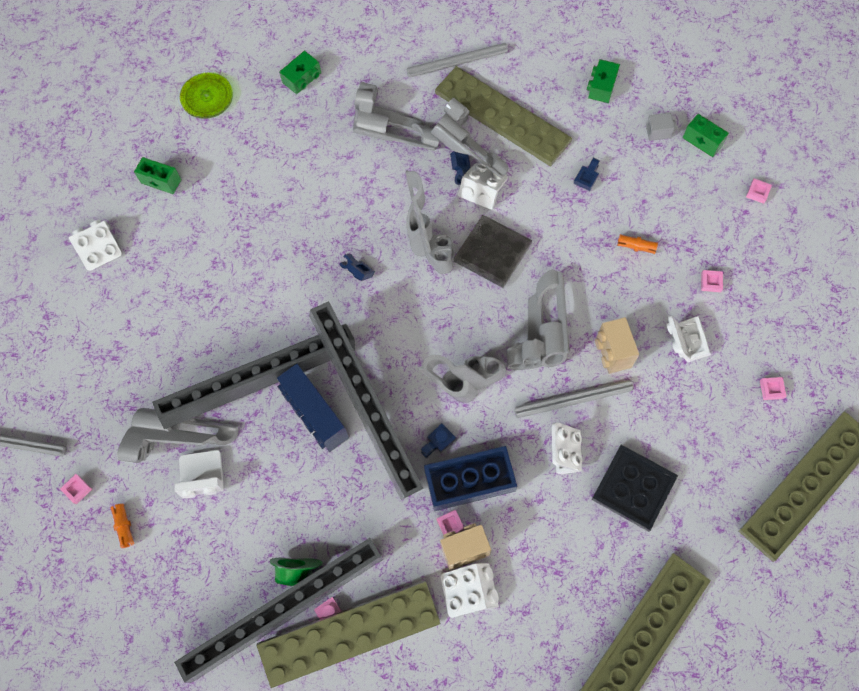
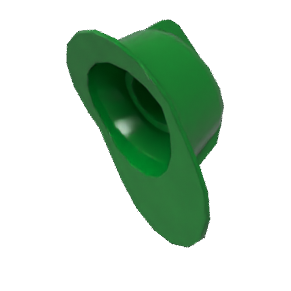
M278 557L272 558L269 561L270 564L275 566V583L288 586L298 584L306 578L309 569L317 568L323 564L321 560L313 558L290 559Z

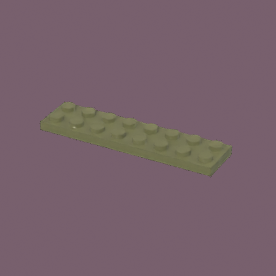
M457 66L435 89L436 95L447 102L455 98L470 111L469 115L550 167L572 141V137Z
M845 411L841 413L738 531L772 562L780 557L859 464V423Z
M674 553L671 554L580 691H639L711 580Z
M426 580L258 642L256 646L270 688H274L440 625L441 623Z

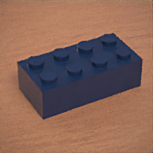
M298 364L277 377L280 383L277 387L281 394L292 406L296 415L299 418L301 417L310 434L314 432L312 435L321 449L326 447L328 452H331L349 439L344 425Z
M506 446L424 465L434 512L516 492L518 487Z

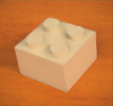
M626 317L602 323L595 339L597 349L601 350L603 367L607 368L609 374L632 368L639 356V352Z
M476 523L464 527L463 532L456 534L455 531L443 535L444 539L440 540V546L449 571L490 556L491 548L482 525L476 526Z

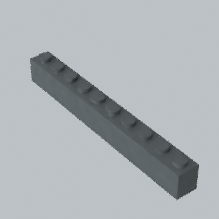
M328 301L310 309L309 317L400 499L403 500L424 489L330 302Z
M343 324L341 326L355 351V339L348 325ZM316 335L155 400L152 403L163 428L167 429L278 383L277 377L296 364L305 372L329 362L331 359L319 335Z
M371 538L360 543L175 661L174 663L184 683L196 681L381 562L383 558Z

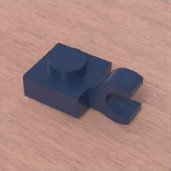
M453 151L450 153L452 170L457 171L454 181L455 184L461 185L463 176L471 168L469 155Z
M593 157L588 168L582 165L573 184L591 191L599 176L596 170L599 167L600 160Z
M349 253L343 256L347 259L348 263L344 261L340 262L339 265L343 269H348L356 279L364 281L373 277L375 271L362 260L357 261Z
M441 423L427 436L430 442L421 448V454L427 459L436 449L442 453L456 440V437Z

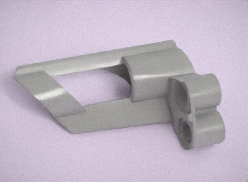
M360 82L354 102V133L385 141H397L432 151L438 148L439 140L430 133L433 128L424 126L422 121L374 106L378 93L377 86ZM387 125H393L420 132L422 141L387 133L386 127Z
M452 98L444 109L446 113L430 133L449 149L474 156L502 179L508 172L507 163L496 154L486 152L470 137V133L461 127L469 119L470 111L455 98Z
M406 170L405 173L412 200L406 220L411 250L417 256H426L429 264L438 273L448 274L453 269L451 257L454 251L451 238L447 234L433 235L430 218L421 213L425 204L422 179L417 172ZM412 187L418 189L417 194L415 196Z
M552 269L544 273L539 279L536 293L528 299V341L515 343V346L507 349L508 369L525 370L541 366L555 367L567 359V353L570 352L563 273ZM556 288L558 322L544 323L542 297L549 289Z
M431 355L426 357L422 366L418 368L421 373L461 403L473 401L478 394V389L485 388L499 381L506 374V367L499 359L485 356H471L465 360L464 365L456 366L444 356ZM479 363L478 369L473 370V365ZM438 364L449 366L450 371L446 372L443 379L432 371ZM499 365L498 370L492 373V367ZM463 382L462 390L456 392V386Z
M140 408L134 413L131 427L126 431L119 445L117 457L119 461L140 463L145 461L150 455L151 450L154 449V442L227 445L237 438L238 426L236 424L191 418L181 423L219 428L217 434L179 430L180 423L164 429L155 409Z

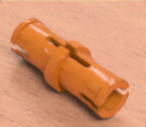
M620 234L617 246L634 249L635 252L639 250L655 254L658 242L644 240L639 236L635 238Z
M122 503L116 504L115 508L112 506L110 510L115 523L113 528L114 531H117L120 548H128L130 545H134L130 530L131 522L127 519L125 506Z

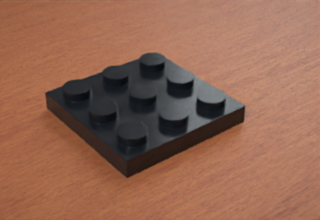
M621 444L591 500L650 532L678 475Z

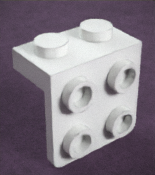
M475 163L463 176L458 196L492 210L498 191L507 181L508 176L505 174L501 179L484 164Z
M100 219L90 223L91 227L86 230L82 227L73 231V236L69 237L84 266L89 271L122 255V251L109 230L110 226L107 221L101 222Z
M672 315L668 317L669 323H666L670 335L673 334L675 341L672 342V345L680 358L683 357L687 362H691L711 355L698 316L680 323Z
M558 422L552 423V461L556 465V473L562 475L582 471V437L580 430Z
M218 450L180 456V483L175 484V493L182 498H193L195 495H213L216 492L224 491L221 453Z
M489 563L473 564L441 575L449 617L453 618L480 610H490L499 607V597L494 587V575Z

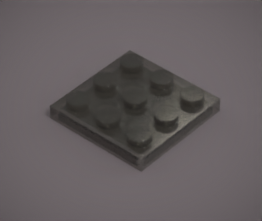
M482 215L454 257V262L504 288L531 246L532 240Z

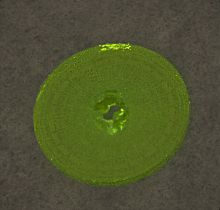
M216 73L195 75L186 81L180 91V103L183 109L189 115L201 119L213 118L222 114L230 106L233 99V90L229 81Z

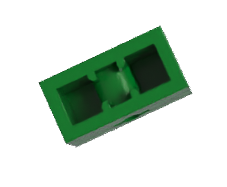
M304 50L280 70L279 74L282 83L297 95L309 83L319 77L321 68L319 61Z
M599 59L598 65L593 66L591 76L594 78L588 82L587 91H590L588 99L609 104L620 64Z
M697 114L688 124L683 139L709 156L714 157L724 145L729 132L702 115Z
M145 157L141 158L134 170L141 184L170 194L175 193L182 180L176 168Z

